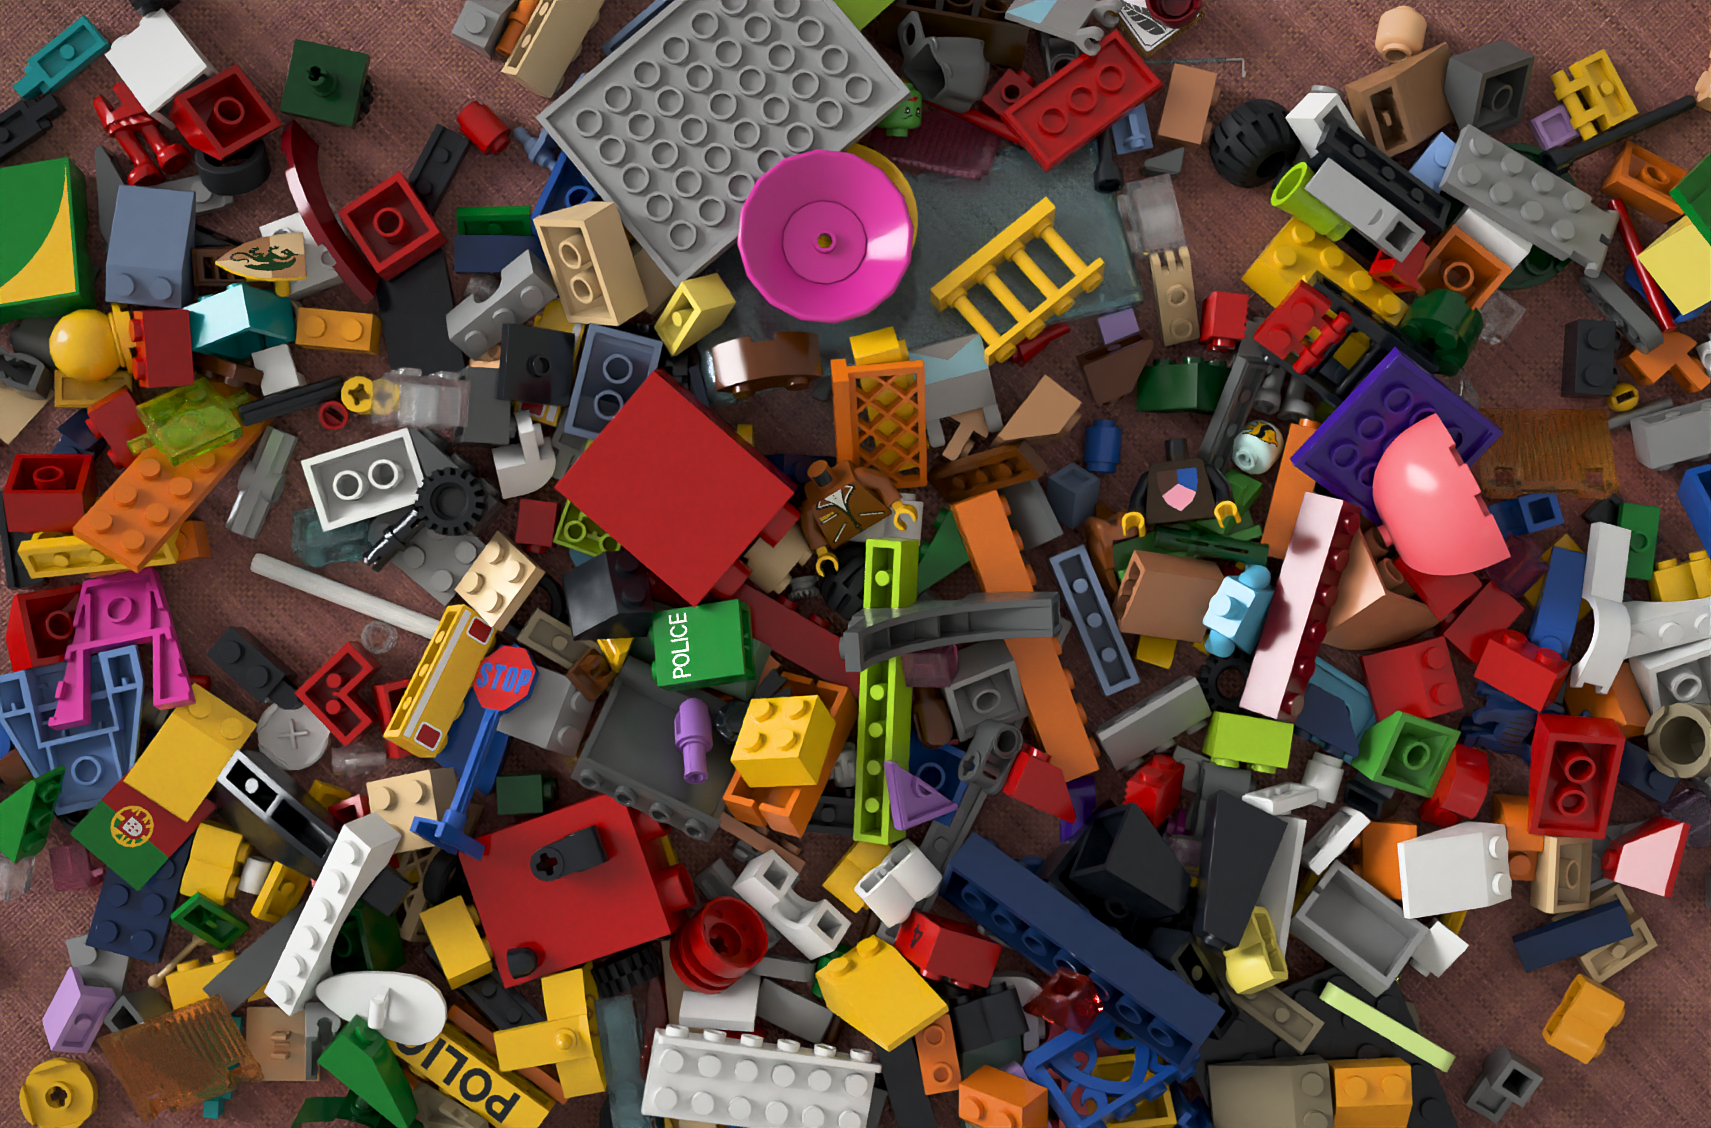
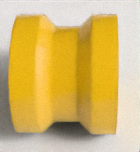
M355 376L344 383L341 389V399L347 409L360 415H370L381 407L383 392L376 382L364 376Z

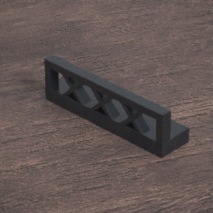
M430 944L424 949L428 961L446 979L434 949ZM493 965V972L456 988L465 1000L496 1031L546 1021L513 986L504 988L501 976Z

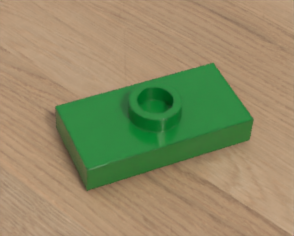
M1632 503L1619 504L1617 526L1631 530L1625 578L1652 580L1661 507Z

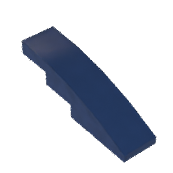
M454 235V272L456 274H494L495 276H501V270L527 249L535 254L547 267L549 265L539 236Z

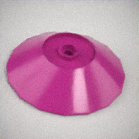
M816 149L784 158L756 181L741 209L737 244L747 277L769 304L799 320L836 324L869 314L895 293L911 263L914 227L903 194L882 169L853 153ZM823 236L828 237L832 245L828 248H822L817 242L818 239Z

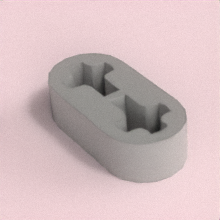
M766 952L762 961L748 972L799 982H814L817 962L800 957Z

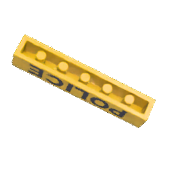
M447 1021L441 1033L432 1041L422 1045H405L386 1039L394 1055H398L409 1063L408 1067L414 1074L421 1078L428 1077L439 1085L438 1089L441 1093L452 1100L458 1099L469 1107L470 1111L484 1118L496 1128H538L557 1102L516 1071L500 1072L498 1058Z

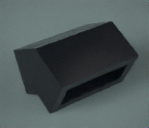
M1358 771L1354 779L1346 782L1343 802L1381 822L1396 813L1406 795L1392 786L1372 781Z

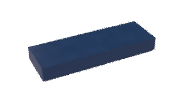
M1617 899L1511 937L1527 973L1634 936L1622 904Z

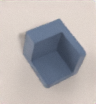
M1073 462L1049 476L1046 498L1056 519L1073 529L1084 522L1087 517L1094 515L1095 504L1098 502L1100 478Z

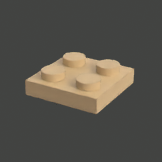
M497 531L454 590L491 627L502 632L545 574V571L507 535Z

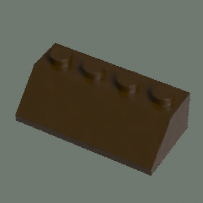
M895 0L881 12L877 43L885 44L893 49H901L897 28L911 11H917L925 38L932 36L977 38L985 42L983 54L987 62L995 64L1000 68L1014 67L1021 69L1030 27L1004 19L1006 11L1014 0ZM912 23L909 25L906 33L909 45H912L915 39V28Z

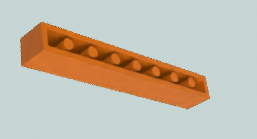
M993 490L949 505L981 592H1034L1032 586L1037 585V581L1029 564L1024 565L1019 552L1024 550L1023 542L1017 529L1011 530L1007 516L1011 515V510L1004 494L998 495L997 490ZM1057 636L1002 639L1015 660L1029 714L1027 718L1039 750L1052 756L1049 763L1062 769L1065 782L1099 770L1096 759L1100 758V752L1094 738H1088L1083 725L1088 723L1087 716L1081 703L1075 704L1070 690L1075 689V684L1068 668L1062 669L1058 655L1062 654V649Z

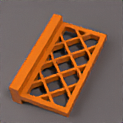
M846 358L830 360L836 465L843 460H850L857 467H869L872 464L887 475L896 489L927 486L924 361L914 360L847 366ZM916 373V380L905 390L893 382L900 375ZM872 377L879 383L866 393L856 386L857 378ZM886 388L898 395L887 407L875 399ZM906 401L917 408V411L907 420L895 413ZM867 405L880 412L870 423H867L858 416ZM889 418L899 427L889 436H886L877 428ZM906 432L918 438L908 449L896 443ZM869 435L881 442L870 453L859 446ZM890 448L900 456L892 464L887 465L878 458ZM908 461L919 468V474L902 475L897 471Z

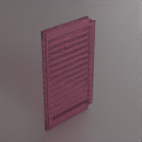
M922 110L921 125L916 129H908V137L886 136V128L875 126L867 147L879 152L892 163L980 181L982 175L987 176L990 173L1001 137L960 118Z

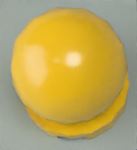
M111 303L113 312H109L108 315L95 309H78L62 317L54 326L49 338L50 355L55 366L67 377L81 382H98L112 376L120 366L127 367L129 375H132V359L137 357L136 342H132L130 339V311L127 303Z

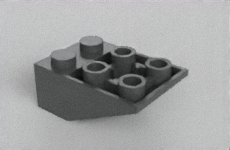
M414 426L409 430L427 477L432 475L431 472L437 469L442 470L444 467L459 468L473 475L478 470L463 455H458L456 452L452 455L447 450L451 444L435 430L432 431L428 427L425 430H421ZM483 477L479 480L483 484V489L487 491L486 503L488 504V510L484 512L483 516L485 518L483 522H479L476 525L478 528L474 531L467 532V536L480 537L508 506L501 499V489L491 480H486ZM450 487L439 495L438 507L444 515L454 517L461 514L465 509L466 497L460 489Z

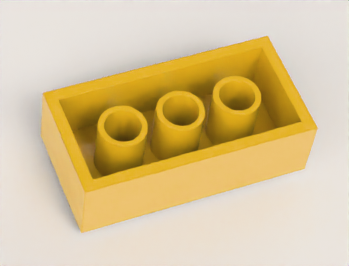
M1294 216L1275 235L1241 277L1244 283L1274 308L1281 303L1301 279L1307 283L1316 270L1394 326L1398 325L1410 308L1392 291L1371 277L1367 270L1325 235H1320ZM1330 309L1325 313L1332 319H1335L1337 316ZM1313 327L1306 335L1315 341L1321 332ZM1361 331L1357 333L1352 332L1333 357L1349 370L1371 345L1369 342L1371 338Z

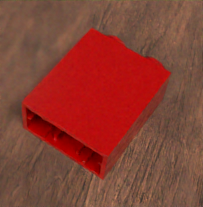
M662 367L654 370L554 486L557 491L694 608L708 592L719 602L728 601L753 571L738 558L757 535L770 547L774 548L802 515L800 511L788 502L798 485Z
M601 792L473 837L472 839L486 846L481 861L475 860L458 850L457 853L504 988L543 977V975H549L669 935L689 919L686 908L695 905L696 895L692 879L686 867L682 863L671 866L669 864L660 837L670 834L671 825L657 822L648 814L631 806H623L616 802L614 798ZM592 825H597L609 861L553 881H541L534 876L531 871L530 861L535 851L564 839V836ZM556 857L546 860V864L548 867L558 864ZM520 946L532 949L538 957V965L535 971L529 976L514 979L508 968V949Z

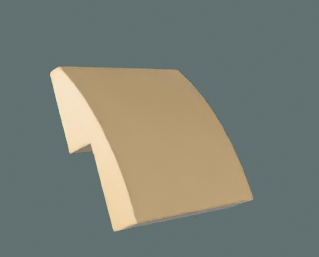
M1613 882L1590 892L1589 909L1619 899L1634 936L1575 956L1589 978L1599 984L1658 946L1643 918L1634 911L1618 882ZM1586 910L1559 913L1552 917L1551 920L1554 922Z

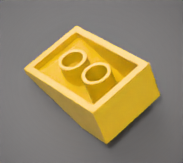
M195 682L192 685L196 704L175 708L123 780V782L186 823L215 785L217 777L235 751L241 749L258 725Z
M874 934L860 941L857 946L839 958L831 960L827 966L815 973L827 1008L888 1052L949 1011L947 1004L893 946Z

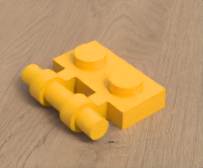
M1605 49L1568 67L1575 80L1569 81L1563 69L1550 76L1556 88L1553 92L1557 100L1563 101L1572 118L1569 122L1573 130L1578 129L1584 141L1598 134L1591 121L1596 119L1604 132L1638 114ZM1579 90H1581L1590 107L1587 111H1585L1576 94Z

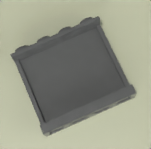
M628 655L570 778L578 781L587 789L597 790L614 798L616 802L623 806H631L648 814L657 822L667 823L676 827L693 839H701L709 843L720 826V817L726 805L722 798L736 771L735 766L730 761L735 745L725 743L715 729L718 711L728 702L699 688L669 692L657 687V683L652 676V666ZM694 697L703 700L708 706L712 724L713 747L706 753L708 780L701 784H689L684 781V755L676 750L675 716L680 710V705L687 699Z

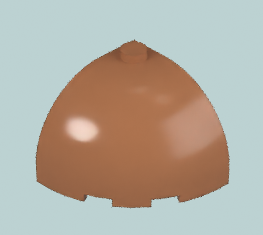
M1361 513L1360 526L1353 536L1348 552L1349 561L1342 572L1337 588L1338 597L1335 604L1331 607L1326 623V636L1321 642L1344 650H1368L1392 645L1421 634L1449 617L1447 615L1442 620H1437L1428 606L1393 565L1392 562L1398 555L1394 546L1386 547L1377 528L1373 527L1375 524Z

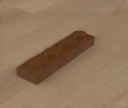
M1026 439L934 466L927 473V480L944 500L950 503L1039 478L1048 466L1038 455L1037 450Z

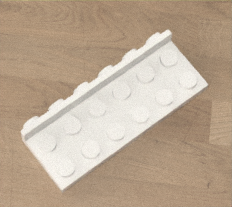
M667 1024L666 1029L655 1028L641 1107L643 1115L747 1128H866L875 1073H881L882 1064L875 1057H872L873 1053L870 1051L851 1049L850 1054L836 1052V1047L826 1044H815L814 1049L800 1047L799 1042L789 1039H778L777 1044L763 1042L764 1038L751 1034H742L741 1039L728 1038L726 1037L727 1033L714 1029H705L703 1034L691 1033L688 1027L677 1024Z

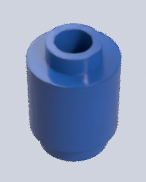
M1093 420V426L1085 427L1083 462L1087 463L1086 471L1093 473H1116V465L1120 464L1122 429L1115 428V421Z

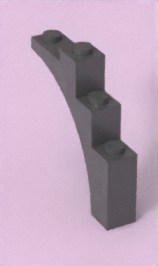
M1059 592L970 593L962 600H917L908 608H863L852 616L848 629L843 632L839 642L840 657L842 660H845L846 672H862L870 666L889 658L934 647L995 639L1054 637L1061 629Z

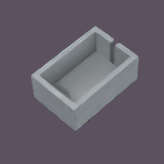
M1337 859L1324 871L1307 897L1291 916L1289 928L1292 934L1375 997H1378L1390 987L1430 930L1415 918H1404V912L1401 907Z

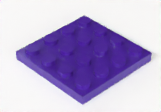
M1394 347L1293 454L1290 460L1295 467L1335 496L1362 508L1361 514L1377 526H1380L1382 522L1373 500V478L1382 455L1403 431L1436 413L1454 440L1455 448L1464 464L1467 463L1469 468L1504 432L1496 423L1398 348Z

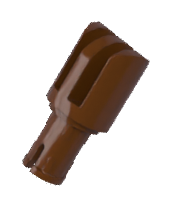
M923 665L913 668V690L916 702L913 703L911 713L916 735L921 746L927 750H937L950 741L953 736V727L946 700L937 696L931 670L932 666Z

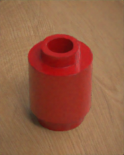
M477 100L468 104L456 119L461 125L460 131L486 156L492 153L499 155L511 142L509 138L511 129L486 104L481 105Z

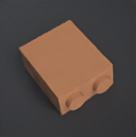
M1134 550L1111 607V612L1120 632L1201 643L1206 630H1208L1203 624V619L1210 607V600L1217 594L1225 578L1214 561Z

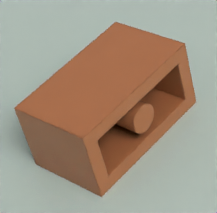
M1174 63L1169 72L1153 139L1154 143L1175 148L1185 147V150L1196 152L1201 142H1208L1212 121H1208L1207 116L1209 108L1216 107L1221 86L1215 85L1218 73Z

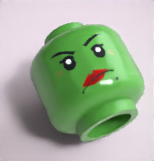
M911 83L904 84L911 91L912 96L876 125L879 128H886V136L908 137V129H916L921 125L922 94L918 90H914Z

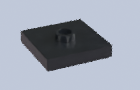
M510 323L503 324L497 399L562 408L569 407L575 333Z

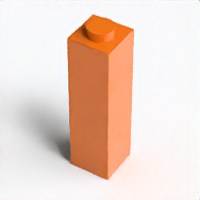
M1300 418L1299 424L1291 423L1289 426L1262 531L1263 535L1260 539L1261 544H1269L1268 556L1285 559L1305 491L1313 493L1316 481L1295 467L1290 458L1322 425L1320 422Z

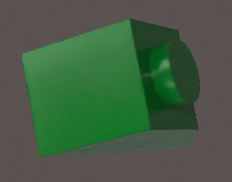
M356 1014L341 1029L339 1034L330 1041L317 1062L397 1128H409L419 1112L412 1094V1088L386 1038L376 1029L370 1028L368 1022Z

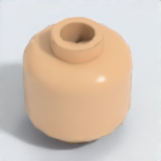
M1399 6L1385 12L1380 17L1375 41L1377 51L1386 61L1394 64L1421 53L1427 28L1425 18L1409 6Z

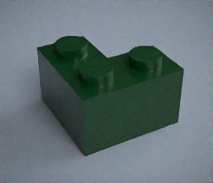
M1184 357L1183 364H1175V360L1154 359L1153 366H1144L1137 380V411L1156 414L1196 413L1212 416L1232 368H1227L1226 361H1205V358Z

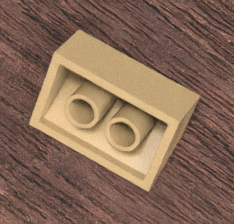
M589 201L533 219L569 323L619 326L649 307L644 286L640 280L633 253L615 202Z

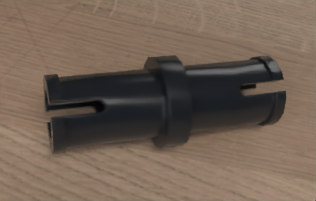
M413 505L411 510L394 526L389 525L383 531L384 536L362 555V559L368 566L372 562L375 564L372 566V570L380 572L382 567L399 551L404 552L409 548V541L425 527V522L420 520L417 514L419 513L418 507Z

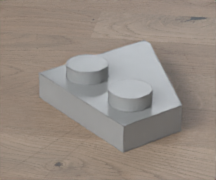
M88 934L67 939L66 944L72 967L79 968L84 986L113 988L116 1000L113 1003L115 1004L126 992L127 972L131 969L133 958L86 946Z

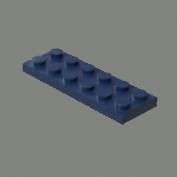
M148 729L141 755L158 733L157 731ZM197 829L139 891H136L112 869L107 868L85 943L86 946L155 964L161 963L173 923L170 915L177 909L181 895V883L190 859Z

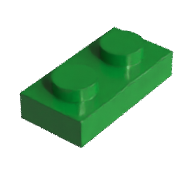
M531 206L457 207L456 222L458 234L535 236L532 233L530 219L532 215Z

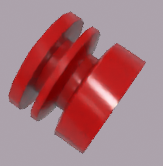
M732 896L716 897L705 904L695 913L694 917L687 920L684 925L675 931L670 940L669 956L674 971L687 986L694 991L707 995L719 994L762 961L768 950V934L761 917L746 902Z

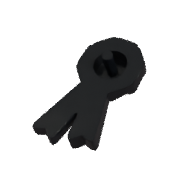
M772 669L748 702L732 700L721 707L716 717L715 729L722 740L730 745L736 744L751 699L791 697L790 687L777 693L786 684L787 678L778 676L777 670Z

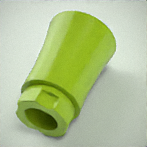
M1306 162L1296 164L1277 184L1271 197V204L1301 220L1320 235H1326L1334 242L1342 239L1352 227L1304 189L1315 173Z

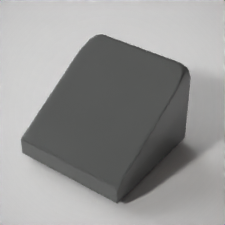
M1185 147L1145 160L1140 167L1139 173L1144 176L1174 181L1181 171Z

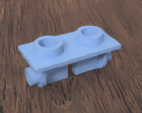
M1144 102L1111 126L1117 155L1153 148Z

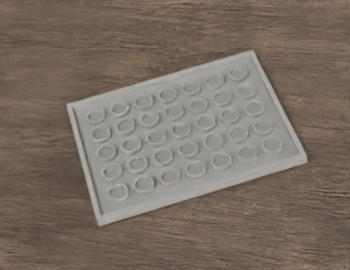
M674 0L535 118L605 202L616 203L621 216V222L677 289L682 281L693 279L738 241L741 209L756 181L784 158L816 149L845 152L910 98L912 94L833 0Z

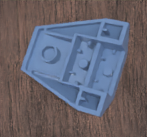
M137 644L100 652L98 655L91 656V724L57 731L48 727L49 718L55 716L58 700L55 698L58 682L64 680L68 662L0 675V722L33 777L37 778L61 765L66 768L61 785L62 790L58 795L54 810L57 816L95 807L137 762L145 689V677Z

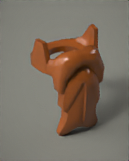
M1104 502L1095 504V518L1091 515L1084 522L1086 546L1089 559L1101 588L1117 595L1119 588L1114 574L1113 540L1139 535V527L1129 528L1127 536H1124L1122 518L1127 514V510L1115 514Z

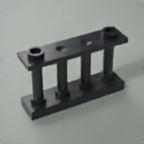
M1333 117L1325 124L1316 146L1318 153L1307 162L1315 174L1326 159L1330 158L1432 236L1443 229L1451 207L1449 201L1336 117ZM1286 160L1281 163L1271 189L1275 190L1282 177L1293 167L1292 164ZM1351 228L1341 239L1373 263L1379 249L1356 230Z
M1316 270L1307 283L1332 300L1331 311L1337 315L1343 311L1352 318V323L1345 329L1346 335L1338 344L1332 343L1323 353L1324 359L1317 367H1311L1304 375L1297 373L1293 368V364L1299 358L1297 355L1290 352L1282 360L1260 344V352H1262V357L1268 364L1277 369L1283 367L1338 407L1350 395V391L1382 354L1387 355L1394 347L1398 348L1430 374L1434 375L1439 370L1438 358L1435 354L1318 270ZM1361 331L1371 338L1369 340L1371 345L1338 384L1320 373L1319 371L1351 333Z

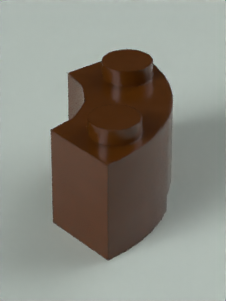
M802 331L774 332L775 339L752 342L750 335L712 347L716 391L732 393L735 398H748L755 395L756 391L770 388L786 387L789 391H799L808 388V383L823 377L818 333Z

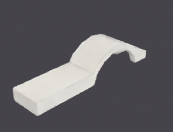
M1603 522L1591 523L1581 596L1588 600L1593 609L1595 620L1593 638L1588 651L1581 661L1572 667L1570 687L1582 688L1584 682L1596 685L1595 693L1600 695L1608 693L1627 654L1631 638V620L1627 608L1622 604L1631 530Z

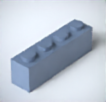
M1084 544L1045 559L1068 616L1073 623V628L1101 695L1109 696L1140 683Z

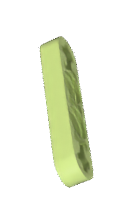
M1329 981L1319 997L1334 1008L1446 1073L1456 1058L1452 1053Z

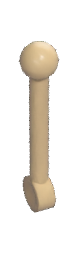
M194 934L192 941L158 974H153L149 977L148 985L154 989L161 987L163 979L176 967V964L180 963L197 946H203L206 941Z

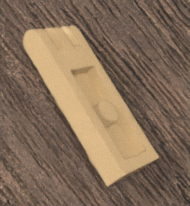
M1187 247L1179 248L1180 262L1177 263L1175 262L1172 250L1164 252L1165 266H1161L1158 254L1150 255L1160 336L1165 347L1200 338L1191 262Z

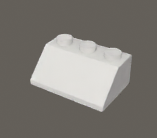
M403 428L301 461L323 532L415 504V500H418L419 494H416L418 487L421 488L424 484L422 480L426 475L409 431L411 428Z

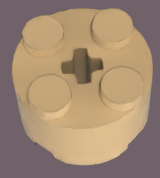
M795 523L774 548L770 547L757 535L743 551L745 553L743 557L746 558L744 563L753 570L748 579L767 594L774 591L779 595L792 579L789 573L797 562L803 566L814 553V551H811L802 527L799 524Z

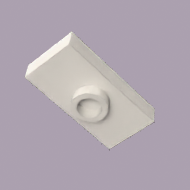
M1287 781L1247 793L1242 796V800L1273 816L1290 815L1293 809L1318 802V789Z

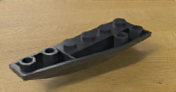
M237 749L216 779L217 812L265 856L317 881L344 824L264 753ZM388 863L357 901L392 917L414 885Z

